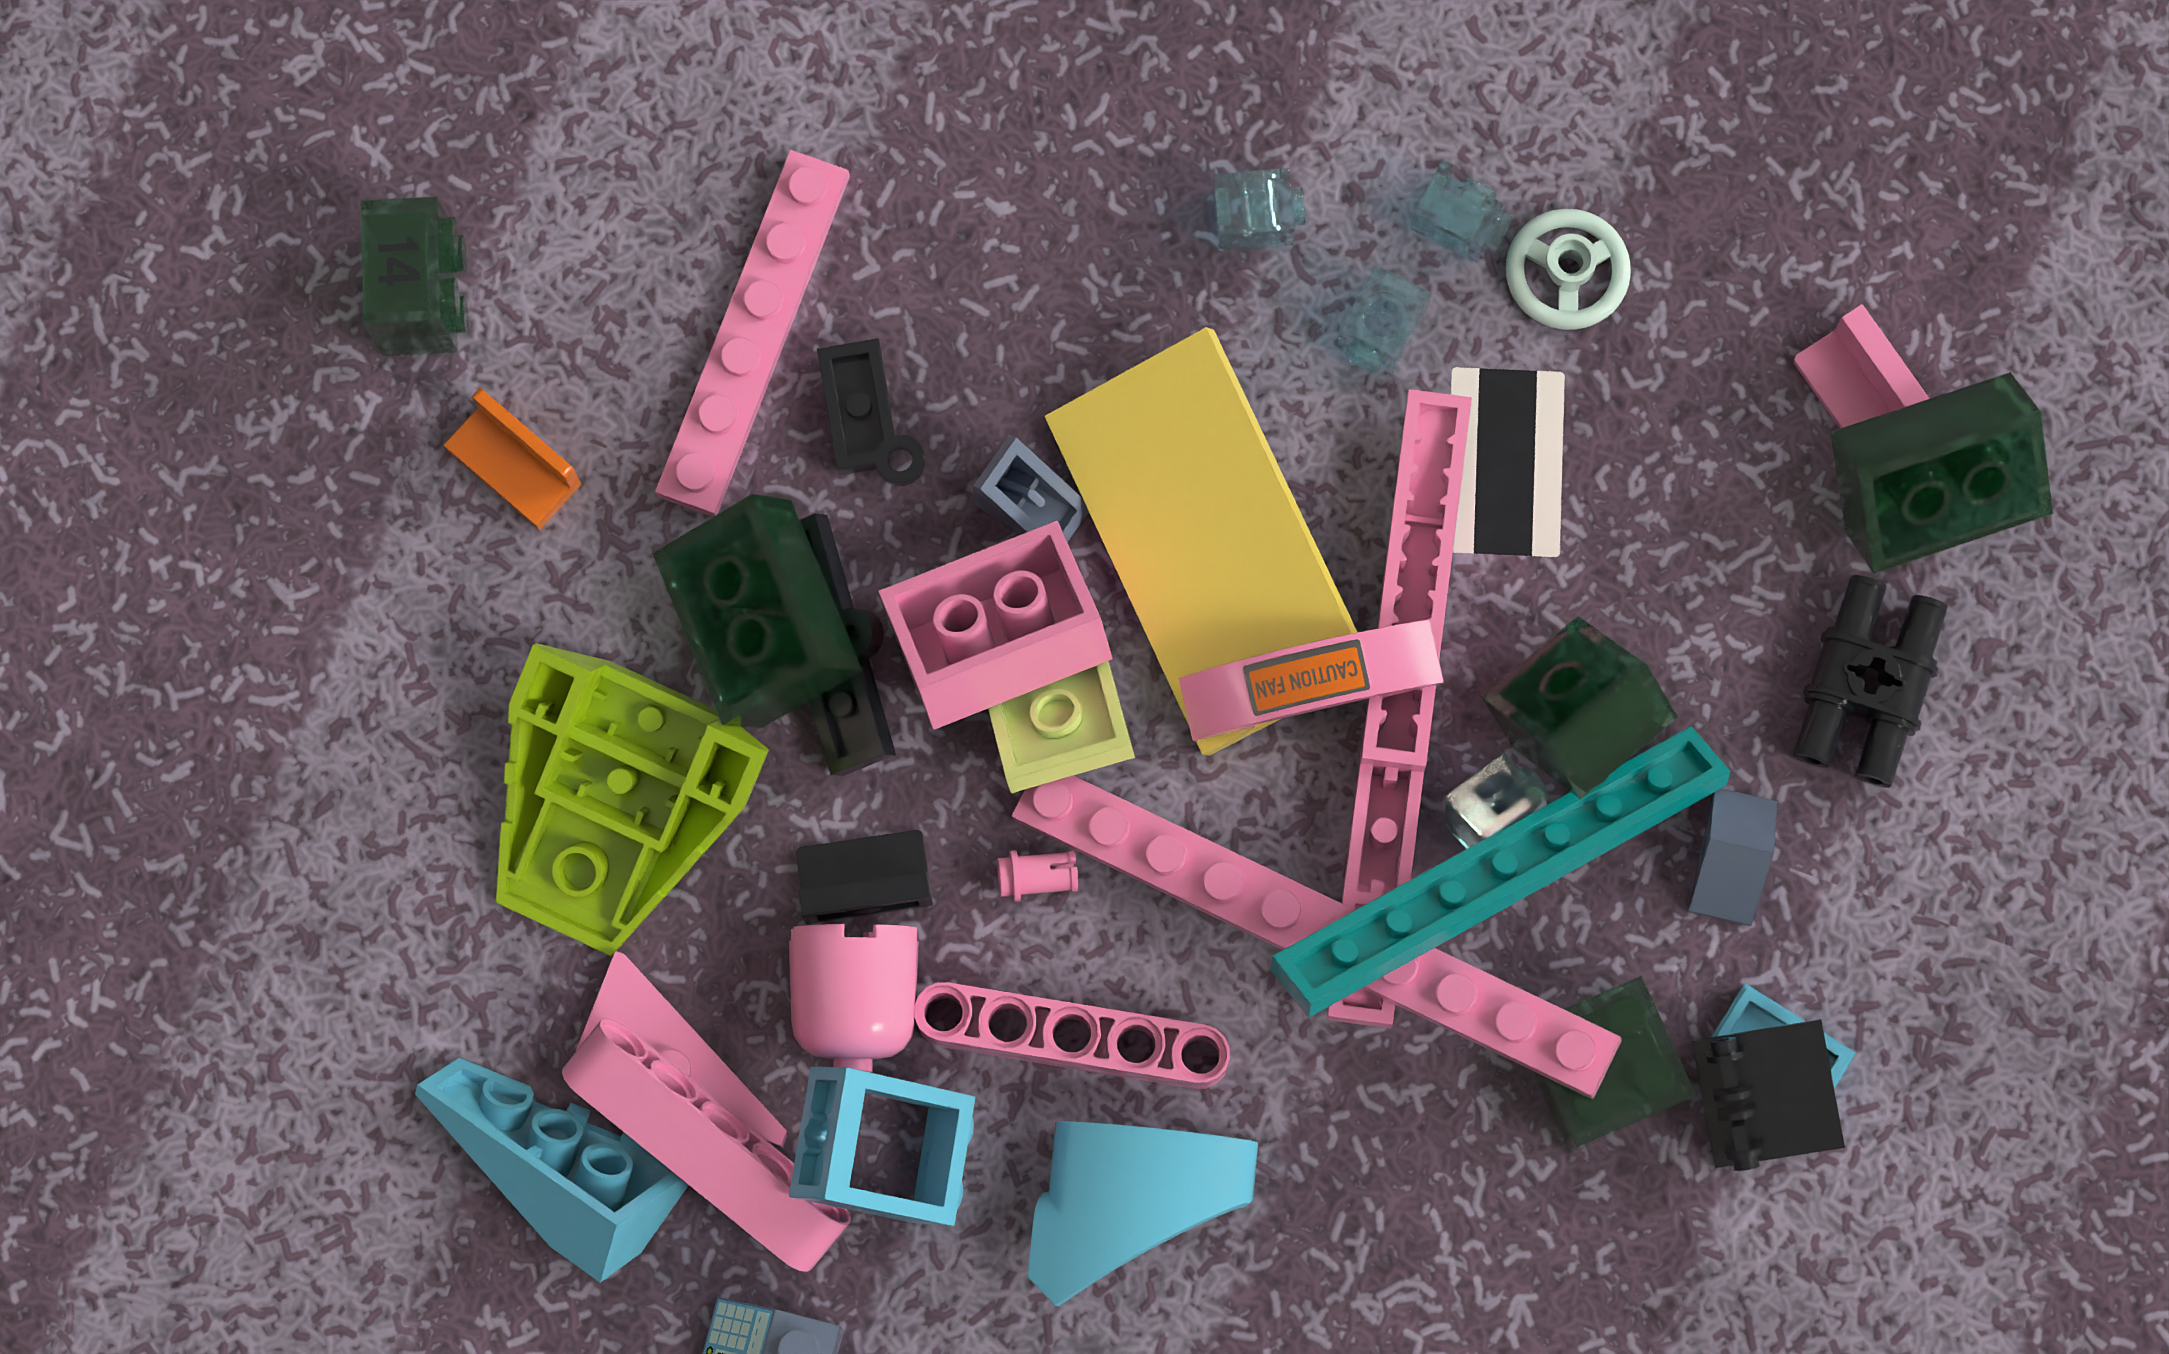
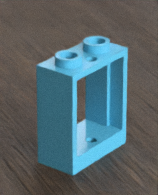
M811 1067L789 1197L917 1224L955 1226L957 1209L963 1198L962 1177L967 1146L974 1130L972 1115L975 1096L848 1067ZM865 1093L929 1107L913 1201L849 1187Z

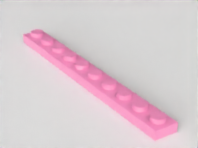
M1074 775L1025 789L1011 816L1016 822L1281 950L1355 911L1336 900ZM1436 948L1362 988L1592 1100L1622 1041L1620 1036Z

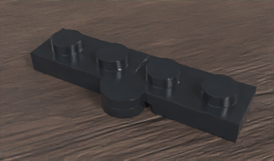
M814 513L762 535L830 775L844 776L896 756L869 658L875 655L882 646L884 638L883 625L879 617L872 611L854 608L828 515Z

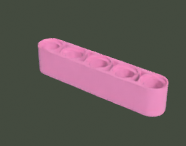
M949 982L935 983L926 987L918 996L914 1006V1018L921 1035L929 1043L944 1048L1192 1089H1207L1217 1084L1224 1077L1230 1060V1049L1225 1036L1216 1028L1204 1024ZM941 999L955 1001L961 1006L963 1011L960 1023L949 1031L935 1030L926 1021L929 1007ZM1003 1010H1015L1021 1013L1027 1022L1024 1034L1012 1042L998 1040L990 1031L992 1018ZM1067 1020H1077L1084 1023L1091 1033L1087 1046L1078 1052L1061 1050L1053 1039L1056 1028ZM1136 1030L1147 1033L1155 1044L1152 1056L1141 1063L1126 1061L1117 1049L1119 1039L1125 1033ZM1194 1041L1210 1043L1219 1055V1062L1212 1071L1197 1074L1190 1071L1184 1065L1181 1056L1183 1049Z
M610 1019L601 1020L563 1067V1078L575 1093L790 1267L803 1272L812 1270L850 1224L851 1217L847 1209L790 1198L789 1192L794 1163L624 1025Z

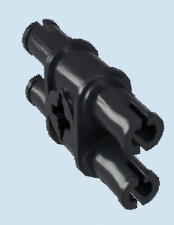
M1852 575L1835 625L1828 627L1825 632H1822L1820 637L1823 647L1811 684L1806 685L1803 690L1804 700L1809 704L1793 756L1804 763L1828 768L1831 764L1845 718L1854 714L1866 718V722L1870 724L1855 777L1874 786L1890 788L1907 737L1914 736L1922 725L1918 718L1930 680L1937 677L1939 671L1933 654L1948 605L1931 597L1913 595L1896 646H1883L1877 644L1871 636L1887 587L1875 579ZM1868 668L1879 671L1877 681L1885 685L1879 686L1874 694L1865 692L1863 690L1865 680L1857 677L1863 676Z

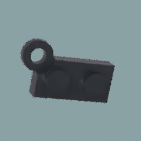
M879 338L818 348L817 354L838 474L845 475L877 469L879 476L885 482L894 486H906L914 483L922 475L925 468V454L922 446L914 438L907 435H896ZM896 450L907 451L912 456L911 465L903 471L892 469L888 464V458L891 453Z

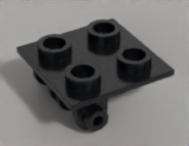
M1821 1019L1692 1040L1715 1168L1733 1166L1734 1171H1745L1759 1167V1161L1845 1148Z

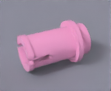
M1012 850L1009 851V857L997 858L1000 897L1012 896L1014 902H1020L1021 895L1061 891L1077 892L1078 871L1077 867H1074V864H1076L1075 851L1069 850L1064 853L1018 856L1017 851Z

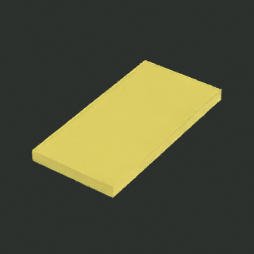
M1205 327L1045 415L1046 421L1188 725L1189 722L1179 678L1270 652L1358 633L1213 329ZM1278 720L1256 724L1254 728L1198 740L1196 743L1202 755L1210 756Z

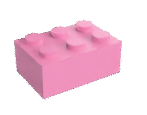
M1058 521L879 590L893 633L933 730L1113 659L1101 617Z

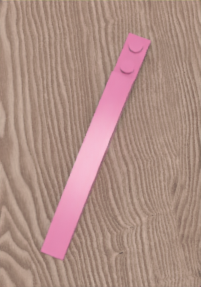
M1409 389L1377 629L1429 619L1438 658H1440L1472 397ZM1436 685L1383 698L1376 696L1367 699L1342 892V904L1354 910L1411 880ZM1361 988L1329 1006L1327 1020L1391 1029L1395 1004Z

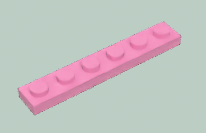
M790 150L655 493L657 497L711 517H717L850 178L849 170Z

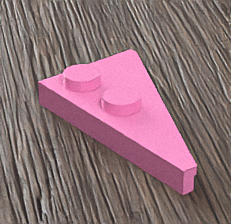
M615 951L576 1051L601 1020H614L635 1033L767 1142L783 1148L787 1138V1130L623 953Z

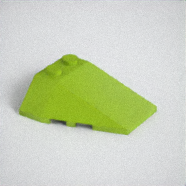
M538 643L533 644L509 702L508 723L511 724L509 761L505 763L504 784H507L505 821L501 823L496 903L612 956L742 812L769 749L727 714L612 661Z

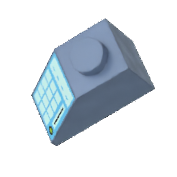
M717 1297L702 1354H838L844 1329L838 1325L788 1312Z

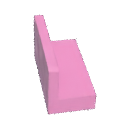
M1863 304L1841 317L1834 331L1798 353L1794 358V365L1861 459L1870 458L1924 423L1935 408L1933 402Z

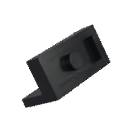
M920 830L799 847L796 851L801 890H799L801 912L806 924L933 906L924 838Z

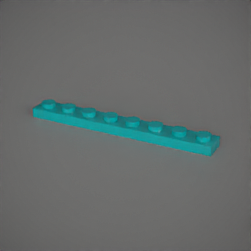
M1690 726L1272 956L1270 970L1309 1018L1725 787L1731 771L1694 728Z

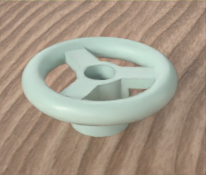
M1557 209L1535 217L1516 234L1507 253L1506 278L1514 300L1528 316L1551 328L1576 330L1599 323L1613 313L1620 305L1630 282V259L1622 238L1605 220L1583 210ZM1570 227L1584 230L1595 236L1599 241L1592 244L1582 235L1565 234L1556 238L1548 246L1538 240V238L1550 230ZM1526 258L1546 268L1552 281L1558 285V310L1542 303L1530 290L1524 272ZM1566 258L1573 259L1578 263L1580 270L1576 273H1566L1560 268L1558 262ZM1611 259L1612 276L1606 292L1593 305L1578 310V290L1580 285L1586 283L1591 278L1596 265Z

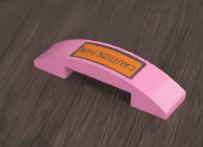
M1429 619L1299 645L1179 678L1193 741L1256 727V724L1376 696L1383 698L1444 683Z

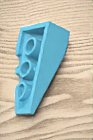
M462 1058L456 1059L417 1084L415 1095L552 1249L600 1283L641 1254L689 1186L624 1132L622 1136L587 1123L591 1110L574 1103H570L567 1111L552 1109L533 1101L534 1093L529 1085Z

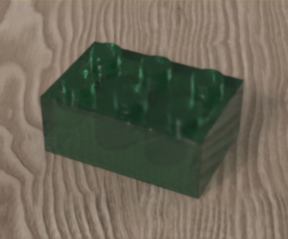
M2011 372L1830 432L1845 531L1873 574L2053 514L2041 411Z
M751 494L652 553L722 725L763 728L863 671L792 500Z

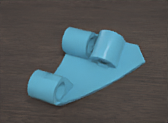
M1073 1121L1055 1122L1049 1192H1044L1039 1197L1035 1207L1028 1278L1055 1306H1060L1091 1284L1148 1250L1213 1218L1238 1208H1244L1253 1202L1258 1142L1158 1128Z

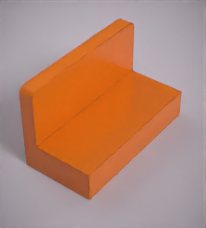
M479 388L472 396L477 409L444 444V447L452 456L540 531L582 484L574 468L482 388Z

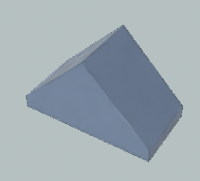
M1008 435L973 485L976 507L1019 535L1058 521L1068 543L1089 512L1083 498L1017 437Z
M1719 789L1712 794L1688 912L1746 926L1752 925L1774 854L1778 801L1726 789Z

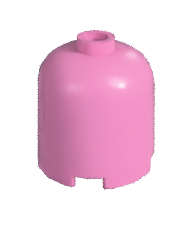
M844 924L795 926L791 929V941H789L791 1023L794 1037L802 1049L815 1057L833 1059V1067H848L865 1072H873V1060L892 1057L905 1049L913 1036L915 1026L914 1006L916 1003L919 946L916 927L873 925V932H864L863 937H844Z

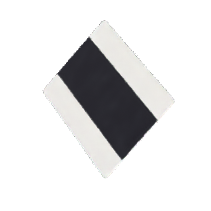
M1460 367L1452 369L1451 395L1472 397L1453 553L1541 557L1559 556L1564 373Z

